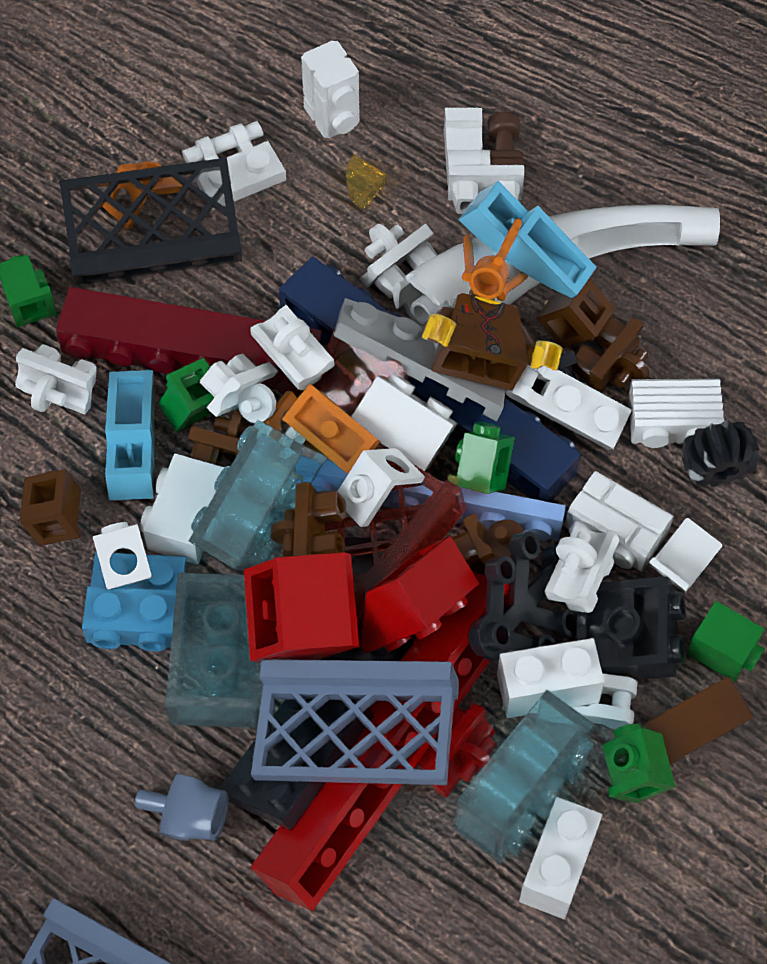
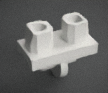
M381 224L372 227L369 231L372 243L365 248V252L370 258H374L379 253L383 256L367 268L368 272L360 277L361 282L367 289L375 284L389 299L393 298L394 285L405 276L398 267L400 263L406 260L415 269L422 263L437 256L435 250L428 242L434 233L424 224L398 244L397 240L404 235V231L399 225H395L390 230Z
M287 305L282 307L269 320L251 327L253 338L298 390H305L309 384L313 385L321 379L323 373L334 367V359L310 333L309 326L303 320L298 319Z
M44 344L34 352L24 348L18 352L16 362L18 363L19 370L15 388L32 395L31 407L34 410L44 412L51 403L84 415L91 408L92 388L96 382L97 367L95 364L81 359L76 361L72 367L61 363V355L56 349Z
M243 353L236 355L227 365L223 361L214 363L200 380V383L215 397L207 408L216 417L239 408L242 416L250 422L259 423L268 420L276 410V400L270 388L261 383L274 377L278 371L269 362L256 367Z
M574 526L570 537L562 538L556 548V553L560 559L544 591L548 600L565 602L570 610L586 613L593 612L598 600L596 592L603 577L609 575L614 564L612 556L620 541L615 531L597 533L580 526Z

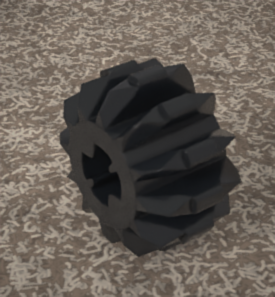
M725 420L721 424L711 423L709 427L697 428L694 435H689L684 439V446L681 448L684 456L682 461L685 471H688L690 480H694L699 486L710 484L711 487H716L723 483L730 484L731 481L736 479H744L747 473H751L757 468L756 463L760 460L758 454L759 446L756 437L752 435L751 428H747L744 422L738 421L731 423L730 420Z

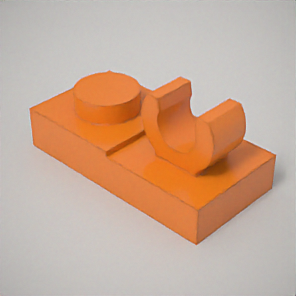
M311 384L307 386L282 418L283 421L347 474H349L363 450H374L381 442Z

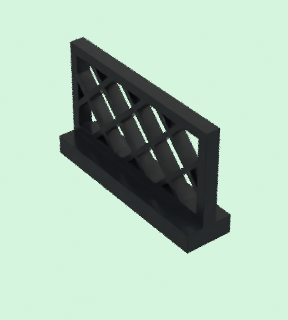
M227 158L59 181L70 252L71 271L76 285L242 262V249ZM220 170L222 185L212 198L193 185L203 172ZM192 174L189 180H186L184 177L181 176ZM172 177L183 185L171 203H168L152 191L161 178ZM150 180V182L146 186L139 182ZM131 183L142 191L129 209H126L110 197L119 184ZM108 186L104 192L98 187ZM89 189L100 198L87 215H84L72 206L70 191ZM189 190L208 203L195 221L176 208ZM223 194L226 208L217 202ZM147 196L166 209L152 227L134 214ZM105 202L124 214L110 233L92 220ZM215 208L227 217L229 232L211 234L201 227L200 224L211 209ZM171 213L190 226L181 239L169 240L158 232ZM74 215L82 220L76 229ZM129 219L148 232L139 245L127 246L116 238ZM87 225L106 238L96 251L79 253L77 238ZM195 231L202 235L197 237H191V235ZM153 236L161 241L149 243ZM111 243L119 247L107 249Z

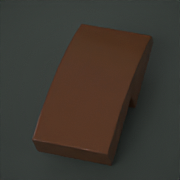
M728 676L645 723V726L648 730L662 733L669 763L673 765L711 741L719 739L751 720L754 716Z

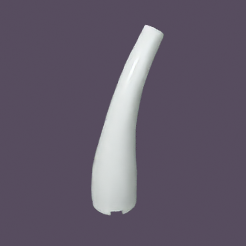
M627 205L578 210L549 216L588 258L616 250L642 246H715L718 242L720 230L719 209L710 207ZM477 237L472 239L475 265L484 256H496L497 253ZM463 243L422 263L398 280L393 289V300L396 309L404 305L409 317L418 325L423 326L432 313H436L443 306H452L458 294H469L471 289L469 282H465L462 279V274L465 270ZM505 259L510 271L508 279L510 280L522 271ZM529 276L524 282L511 290L504 301H500L495 298V301L511 305L527 291L540 284V282Z

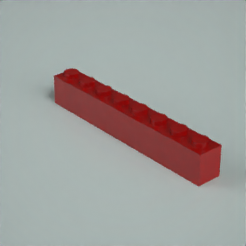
M474 573L480 584L465 596L468 603L455 613L446 617H440L442 626L422 639L417 638L401 660L412 662H452L459 680L458 700H454L453 713L490 662V660L476 655L469 643V629L474 621L485 614L487 578L485 575ZM504 584L505 610L509 606L510 586L508 584ZM389 701L374 702L369 707V710L374 715L371 723L377 728L397 709ZM399 701V702H400L402 705H404L407 701ZM424 701L410 714L425 729L440 716L441 702ZM404 718L386 733L384 737L399 751L419 733ZM365 728L352 748L371 733L367 728ZM439 731L432 736L434 740L439 734ZM377 741L357 759L365 768L378 769L392 755ZM425 742L405 760L415 768L430 745ZM351 763V764H350L348 767H346V768H356V767ZM399 764L395 769L404 768ZM326 782L290 831L280 826L250 868L274 894L313 911L403 784Z

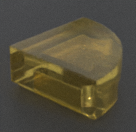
M354 154L347 165L346 184L352 201L363 210L387 183V174Z

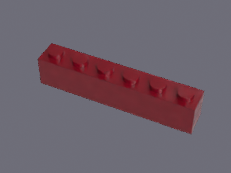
M69 287L56 327V333L61 352L67 353L74 358L87 359L92 357L109 360L118 366L137 365L151 368L158 373L170 374L202 358H205L210 367L219 361H223L227 365L236 355L243 353L256 367L269 362L278 371L274 377L264 380L261 384L282 394L286 391H291L295 396H298L304 391L296 388L251 335V327L263 323L265 320ZM309 328L310 333L322 345V330Z

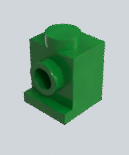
M28 254L17 255L0 263V282L17 328L57 315L52 293L42 268L33 269Z
M205 358L178 369L166 377L168 381L166 387L168 389L158 402V405L175 432L212 415V412L207 407L215 397L200 383V380L210 368Z
M474 422L473 431L466 432L458 444L456 450V462L459 464L458 472L448 475L447 484L485 494L505 489L515 437L500 433L501 427L487 422Z
M628 724L618 727L613 731L614 740L602 744L612 787L608 788L610 798L639 803L676 787L662 733L644 729L640 724Z

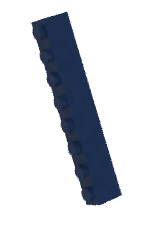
M314 256L279 288L280 309L287 305L295 316L303 320L309 328L322 330V343L334 352L339 342V338L334 336V332L345 298L355 302H365L374 306L377 310L396 317H402L394 311L388 312L376 303L374 297L367 290L361 287L356 288L344 279L336 267L331 264L325 265ZM406 375L405 380L415 386L412 392L413 395L426 403L432 397L453 411L449 418L457 422V425L450 434L449 439L457 445L466 432L473 431L474 422H487L501 427L500 433L515 437L507 482L526 497L552 502L577 475L581 453L577 451L576 446L568 438L562 435L557 436L544 427L541 420L531 411L521 410L508 400L506 394L503 410L498 420L495 421L483 414L486 407L467 397L464 403H461L447 396L449 388L429 377H426L421 382Z

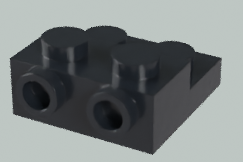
M668 576L601 582L596 592L598 600L593 612L577 611V641L594 638L602 673H626L628 677L635 680L676 677V664L684 663L686 656L683 636L677 635V620H684L686 616L683 593L677 592Z

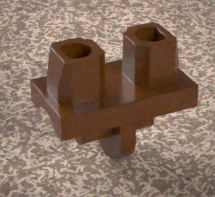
M610 317L598 336L594 338L595 342L607 348L606 352L601 355L587 345L582 346L575 355L578 362L572 367V370L588 381L587 386L600 393L604 391L617 373L618 375L614 382L621 388H624L632 379H647L649 369L644 363L648 358L647 352L643 349H638L633 355L640 344L637 335L643 329L644 323L633 317L625 325Z
M239 408L234 411L231 419L217 416L214 429L227 432V436L191 426L188 439L194 444L191 454L192 459L218 466L222 454L235 457L229 478L250 486H255L263 466L271 467L274 454L270 453L269 448L266 446L242 440L243 437L257 440L260 427L246 424L247 419L242 416Z
M309 482L297 483L295 510H285L284 520L271 525V540L283 545V555L285 556L345 553V544L338 531L325 532V523L342 521L346 517L345 499L338 491L317 492Z
M475 513L463 518L467 531L452 539L473 573L485 575V564L490 558L508 556L512 559L509 548L510 539L514 534L524 532L517 522L503 519L495 522L487 530Z

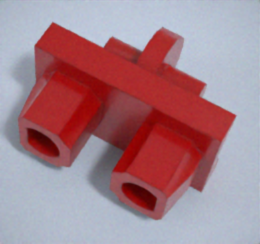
M474 702L468 710L457 707L453 713L447 785H432L435 792L445 798L450 795L461 779L469 782L476 772L484 776H491L497 768L496 763L489 756L496 746V743L491 739L496 732L485 718L487 713L485 708ZM430 746L416 767L419 770H435L437 752Z

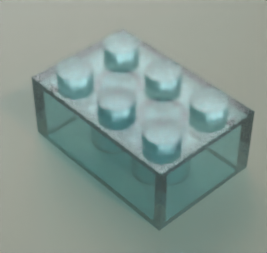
M258 419L254 426H249L242 433L237 444L239 452L231 467L226 466L217 477L214 484L216 493L208 507L204 506L196 514L191 525V530L194 532L188 540L233 569L241 571L270 559L278 543L270 538L271 525L284 520L285 510H295L296 484L309 482L312 485L327 459L325 455Z
M178 573L165 704L170 724L257 728L263 683L259 678L261 663L250 662L244 575Z
M546 690L458 798L454 829L499 864H501L509 852L517 856L531 838L533 833L529 830L538 815L545 820L550 815L556 797L561 798L558 793L565 784V781L569 780L571 783H574L589 763L587 756L594 746L589 741L594 723Z

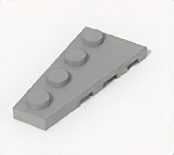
M345 298L339 312L334 332L335 337L383 362L390 361L392 358L399 361L407 371V375L421 382L426 377H429L449 388L447 396L461 403H464L467 397L486 407L483 412L485 416L495 421L498 420L504 407L506 389L433 372L432 364L438 343L421 338L423 326L418 325L412 319L396 317L377 310L368 303L355 302Z

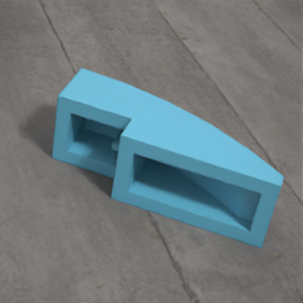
M500 181L479 192L459 218V221L480 241L497 253L514 220L520 219L522 226L506 260L526 275L570 298L577 296L596 269V266L539 206L527 211Z
M153 370L109 372L105 427L107 439L105 477L109 500L154 498L155 466Z

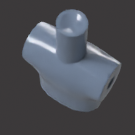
M179 774L175 775L168 795L141 789L135 798L136 808L162 814L159 834L180 841L192 839L217 840L225 823L229 797L225 790L213 788L199 779Z

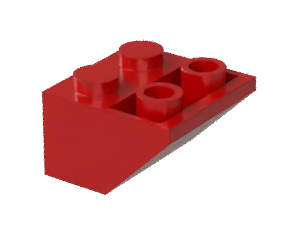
M451 536L419 549L366 592L361 647L365 653L383 646L387 652L392 651L406 643L413 634L418 639H422L442 626L440 617L449 616L468 603L465 596L480 583Z
M331 553L277 557L244 569L250 662L261 663L262 660H318L359 647L351 554Z

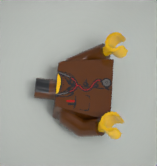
M471 289L469 294H458L452 306H443L436 313H432L422 328L423 334L421 338L438 343L432 364L433 372L513 391L527 365L533 369L545 366L553 371H557L563 350L560 345L553 342L537 341L535 343L525 326L521 324L519 310L515 306L497 302L495 298L485 299L478 297Z

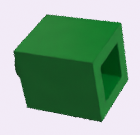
M715 601L694 634L687 655L723 676H729L732 681L736 682L743 669L752 672L760 660L765 648L758 645L765 628Z

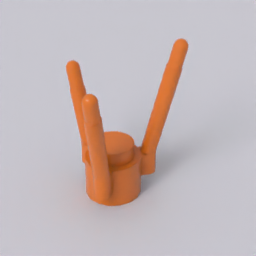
M520 219L514 220L496 256H484L479 259L476 265L474 264L472 238L470 235L464 236L465 270L462 274V279L465 282H469L471 290L478 297L485 299L497 298L500 301H504L511 290L529 277L521 272L508 280L510 271L505 262L522 226Z

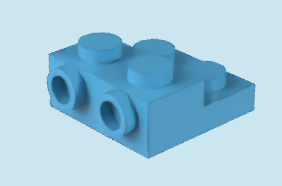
M95 552L91 586H87L82 624L86 643H92L94 646L102 649H116L120 645H136L143 650L152 652L163 651L166 647L178 648L187 568L186 557L146 555L152 575L150 579L108 590L97 552ZM113 553L110 558V566L117 574L127 575L135 570L137 556L135 554Z

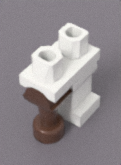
M445 108L444 144L448 200H453L458 214H463L479 192L497 181H500L517 200H522L524 184L522 152L514 149L513 142L520 134V119L517 115L510 112H499L492 115L488 119L487 125L489 137L492 141L496 142L495 150H482V108Z

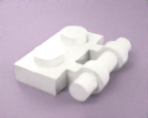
M258 121L245 126L239 123L229 127L228 133L210 139L208 136L197 140L195 146L182 151L186 163L219 159L217 154L235 147L238 153L227 157L234 202L286 181V171L270 143L266 141L253 147L250 142L263 136V131ZM220 170L203 172L196 180L200 190L211 198L222 185ZM224 194L217 201L222 206H225Z

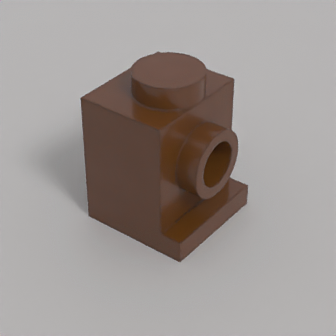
M589 278L577 296L573 298L562 293L552 295L536 319L564 349L596 338L615 311V308Z
M66 469L48 471L43 474L25 477L19 522L39 546L81 537V529L77 526L81 488Z

